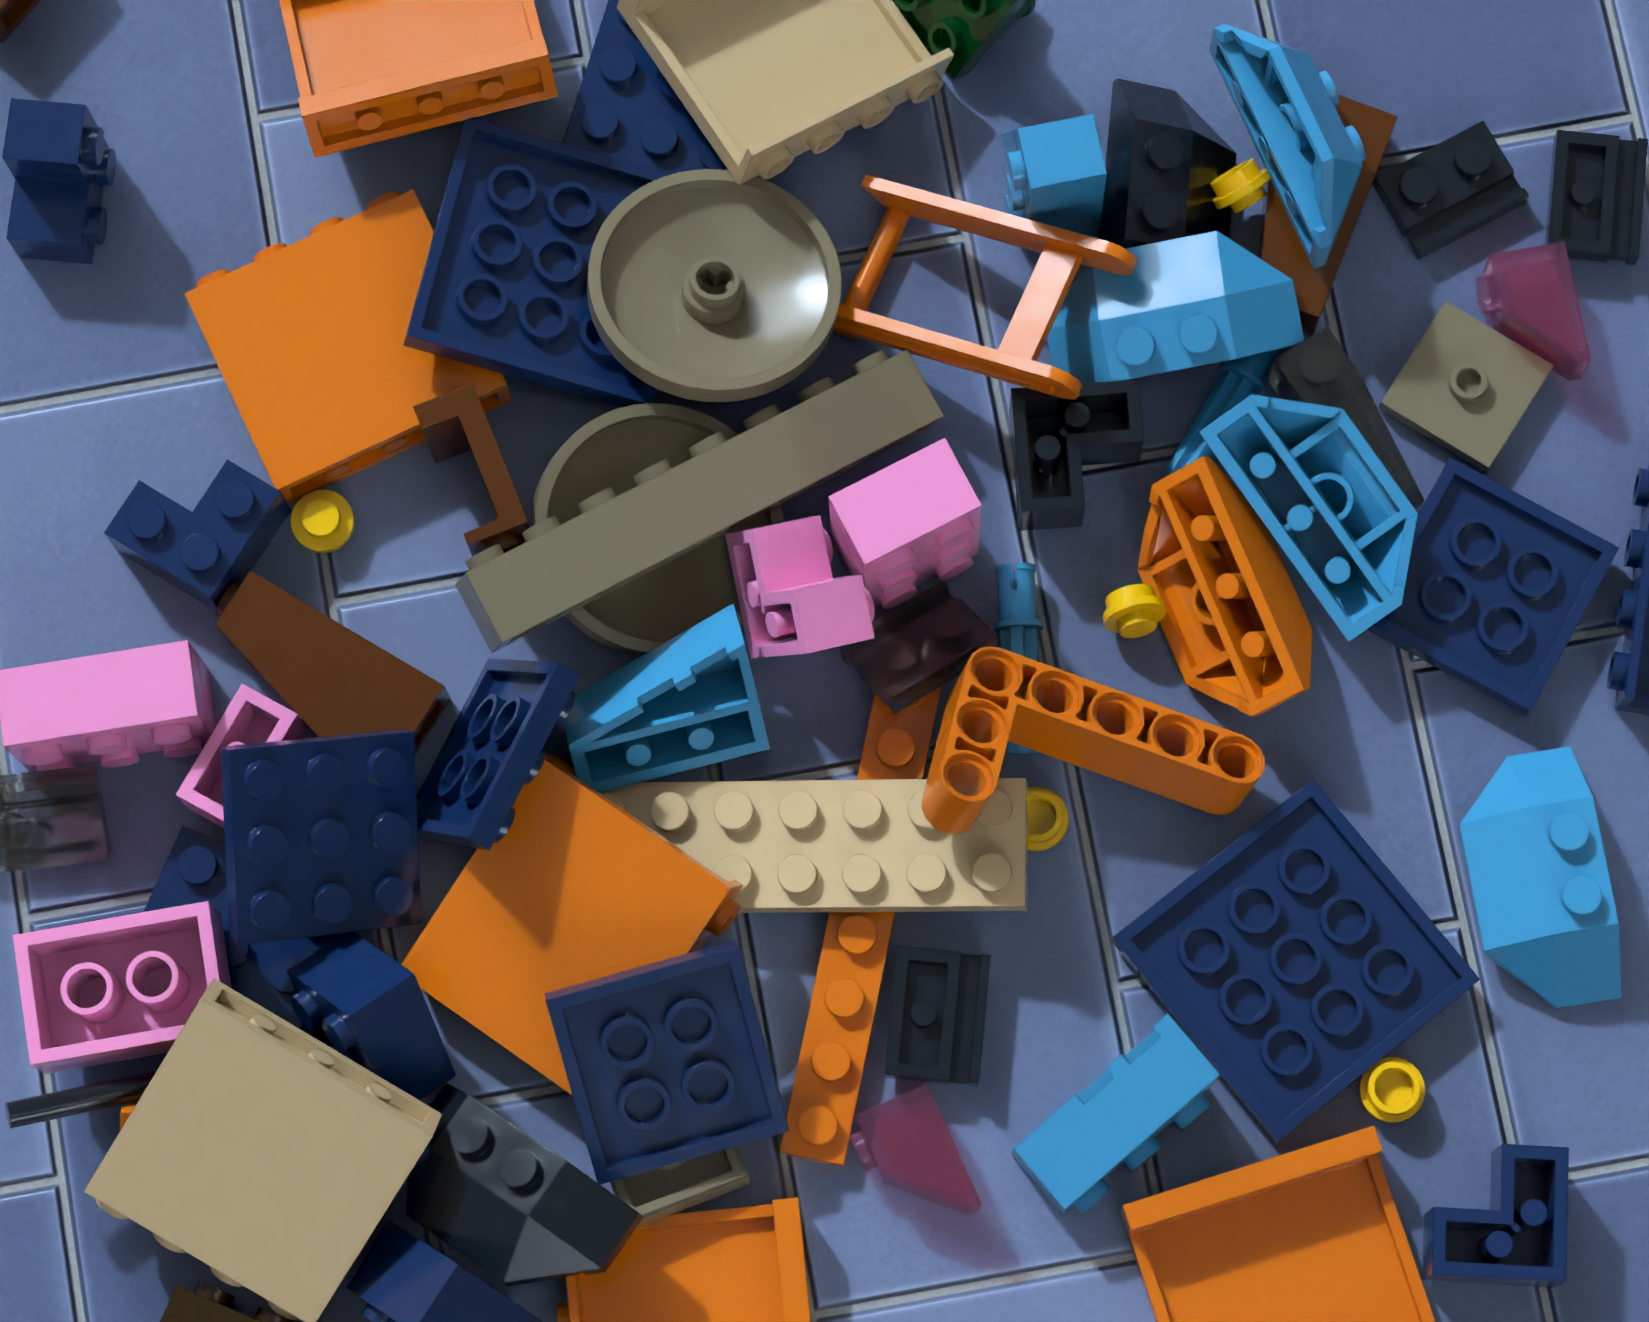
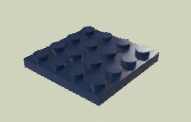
M476 117L464 120L403 346L619 407L653 403L656 388L640 380L621 365L607 349L595 328L587 297L588 264L596 235L606 218L617 205L647 183L671 174Z
M1314 779L1309 781L1112 938V943L1276 1144L1480 980Z

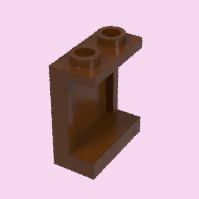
M474 384L466 385L413 406L435 463L469 450L472 451L497 514V519L494 522L464 534L472 557L496 544H500L504 553L526 543L522 533L530 528Z

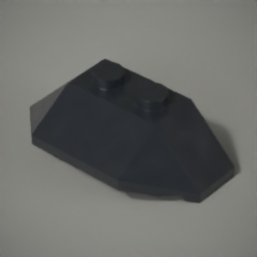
M1118 78L1113 82L1105 164L1107 177L1099 239L1112 242L1126 249L1212 231H1219L1230 238L1232 208L1230 205L1221 209L1216 208L1213 199L1217 195L1210 183L1236 166L1237 153L1175 90Z
M446 1083L430 1105L431 1108L440 1112L442 1116L433 1137L407 1176V1216L507 1286L554 1280L580 1273L589 1275L606 1272L643 1219V1216L560 1155L469 1094Z

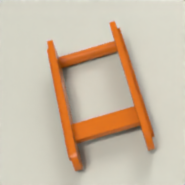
M865 174L861 186L886 208V211L843 304H839L837 320L833 331L849 339L857 337L901 351L908 349L914 355L1069 400L1077 399L1082 383L1068 372L1037 362V359L1080 264L1118 275L1130 276L1133 274L1138 263L1137 258L1125 248L1109 241ZM910 216L1041 253L998 350L867 312Z

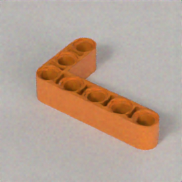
M988 646L979 648L972 653L949 694L922 796V811L933 827L945 833H963L973 827L997 786L1008 741L1210 814L1221 816L1231 814L1241 806L1265 769V758L1258 745L1242 734L1014 652Z

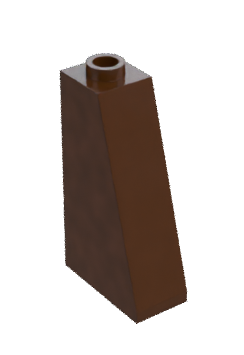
M1338 95L1339 105L1335 108L1344 127L1352 125L1358 132L1365 149L1366 160L1362 161L1363 165L1357 185L1325 265L1313 269L1271 179L1264 184L1267 195L1263 198L1259 258L1294 280L1303 332L1312 336L1315 333L1398 117Z
M249 571L241 584L238 582L232 583L223 594L217 606L216 614L220 617L216 622V626L223 636L288 708L299 715L305 726L315 737L406 729L414 732L416 755L451 700L443 684L252 571Z

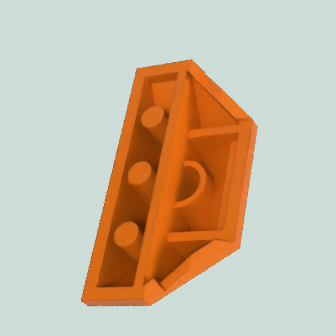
M1202 456L1152 484L1149 502L1152 504L1144 527L1137 571L1142 583L1154 587L1156 596L1161 597L1165 602L1167 613L1159 622L1186 685L1220 702L1238 708V711L1251 717L1259 716L1309 690L1313 629L1270 531L1243 493L1209 456Z

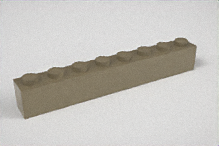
M908 349L889 359L884 350L877 351L852 365L850 368L854 376L835 386L832 379L826 377L797 394L801 402L800 404L782 413L778 406L773 404L745 419L743 424L747 431L729 440H726L722 431L696 443L688 449L692 456L688 461L672 468L667 459L662 460L633 477L637 484L636 487L616 496L612 487L604 489L578 504L581 515L563 524H560L556 515L551 516L522 533L526 543L504 553L500 544H496L468 559L465 563L470 571L466 572L455 586L491 653L927 430L944 415Z

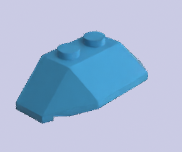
M1228 24L1215 27L1209 52L1264 167L1270 175L1275 190L1313 269L1319 268L1327 262L1357 185L1363 165L1362 161L1366 160L1361 138L1352 125L1344 127L1335 108L1339 105V97L1333 80L1325 70L1318 73L1309 54Z
M1219 231L1126 248L1138 260L1134 272L1130 276L1118 275L1085 265L1067 293L1047 337L1052 366L1068 372L1081 383L1129 380L1238 359L1305 343L1294 280Z
M1251 394L1199 431L1348 642L1402 605L1418 512L1343 408Z
M1568 746L1507 756L1458 826L1482 951L1518 981L1540 995L1541 999L1555 1010L1618 1000L1621 998L1619 921L1594 798L1571 747Z

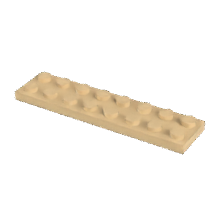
M999 778L993 794L973 827L966 832L958 834L942 832L933 827L925 818L922 811V796L927 779L639 782L600 792V794L726 881L736 880L741 883L743 887L734 899L741 905L738 913L1027 911L1028 783L1026 778Z

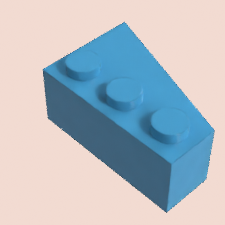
M1094 114L1018 128L1001 134L1009 174H1005L1008 193L1004 195L1006 213L1087 236H1098L1107 172Z
M734 604L729 605L576 693L574 705L567 718L563 721L577 778L599 793L770 749L749 658Z

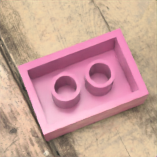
M946 438L828 496L832 546L848 576L862 574L864 587L869 591L874 606L880 603L884 609L898 606L917 593L916 585L935 575H938L941 581L953 578L970 568L974 563L971 557L979 554L982 505Z
M185 640L0 670V723L3 747L29 772L37 771V776L42 778L70 775L76 771V764L100 761V765L107 768L129 766L139 762L138 754L163 751L165 757L171 758L198 754L202 751V744L207 743L216 728L209 668L190 642Z
M209 901L12 935L29 1062L31 1066L45 1074L168 1053L213 978L232 988L221 913Z

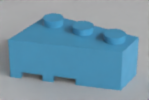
M1168 1013L1153 1026L1154 1031L1126 1055L1123 1053L1106 1067V1072L1078 1095L1075 1094L1013 1148L1012 1157L1062 1216L1073 1206L1083 1215L1112 1190L1105 1181L1123 1164L1131 1172L1137 1170L1162 1148L1155 1139L1173 1122L1181 1130H1184L1212 1106L1205 1098V1095L1212 1090L1220 1074Z

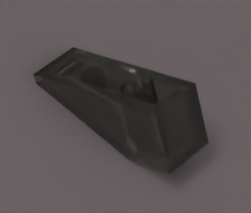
M1329 327L1274 359L1268 381L1280 399L1343 408L1414 508L1424 503L1425 500L1368 388Z

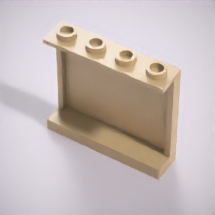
M619 0L617 4V9L738 185L758 175L764 180L770 179L784 171L793 162L794 157L810 149L814 154L826 151L843 137L844 132L860 124L864 129L879 124L892 113L895 106L909 99L914 104L925 101L943 86L942 76L954 56L950 48L931 56L892 0Z
M213 978L84 1192L94 1197L98 1206L109 1215L118 1219H131L153 1232L154 1238L165 1248L177 1253L187 1252L209 1265L212 1273L221 1281L235 1287L244 1286L265 1298L271 1309L280 1316L290 1320L316 1322L433 1137L442 1114Z

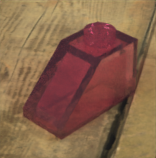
M1565 242L1490 254L1482 276L1477 277L1475 282L1476 296L1481 313H1490L1494 330L1553 364L1552 370L1568 381L1582 379L1591 362Z
M928 1083L855 1115L856 1124L860 1132L849 1136L864 1172L876 1168L883 1183L968 1216L981 1210L982 1204Z

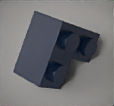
M11 98L2 158L14 176L15 183L6 238L19 258L93 264L95 244L103 245L106 238L107 211L106 208L101 207L104 185L111 186L114 180L116 168L115 151L109 148L104 139L103 128L97 126L86 105Z
M226 460L193 512L139 480L104 534L119 553L216 611L228 587L234 582L241 584L249 571L253 570L288 517L291 509L281 491L231 461Z
M343 933L286 970L296 992L290 1000L298 1018L309 1030H314L315 1028L322 1030L336 1050L347 1058L418 1100H421L456 1076L415 974L357 933Z
M1501 1144L1492 1151L1490 1210L1432 1207L1424 1214L1422 1280L1555 1288L1566 1282L1569 1147Z
M390 1221L346 1287L368 1302L361 1314L372 1322H543L459 1264Z

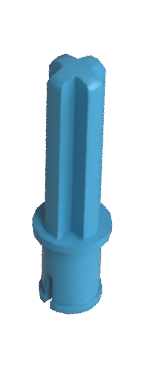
M1279 349L1223 361L1219 364L1217 372L1220 377L1167 465V476L1202 456H1209L1212 460L1215 459L1216 455L1199 431L1251 394L1259 395L1262 392L1264 385L1261 379Z
M1016 563V589L1015 570L1010 569V564L995 566L999 621L993 623V631L1000 633V648L1039 661L1038 631L1044 628L1042 620L1037 619L1034 575L1036 565L1032 563ZM1007 742L1006 750L1010 754L1030 755L1038 753L1015 743Z

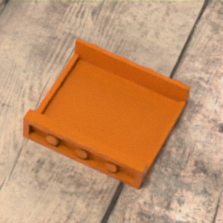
M279 0L300 94L298 102L301 116L315 158L558 97L534 0Z
M414 189L403 194L397 191L382 194L367 205V210L346 220L341 217L325 220L310 231L309 237L289 246L279 243L266 247L253 257L252 263L232 272L222 269L209 273L196 283L195 289L184 293L274 488L281 491L288 505L300 500L304 495L312 491L329 487L426 442L413 408L415 405L472 383L485 414L512 402L502 373L403 346L434 233Z
M546 754L539 773L530 783L523 785L512 806L515 809V817L506 835L499 842L493 843L490 850L476 849L401 965L415 974L422 990L572 1095L546 1004L545 993L701 950L711 933L721 937L737 916L741 905L734 899L743 885L736 880L726 881L571 774L575 768L554 754Z
M1375 1126L1122 1205L1120 1214L1155 1321L1435 1322L1379 1158V1154L1383 1149Z
M799 1198L772 1200V1204L671 1214L636 1228L606 1272L589 1275L580 1273L566 1277L568 1304L557 1305V1322H811Z

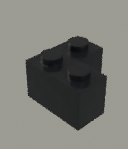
M1139 380L1082 383L1080 393L1075 400L1052 396L1029 388H1011L1009 414L1019 531L1082 527L1085 511L1082 465L1140 461L1144 437Z

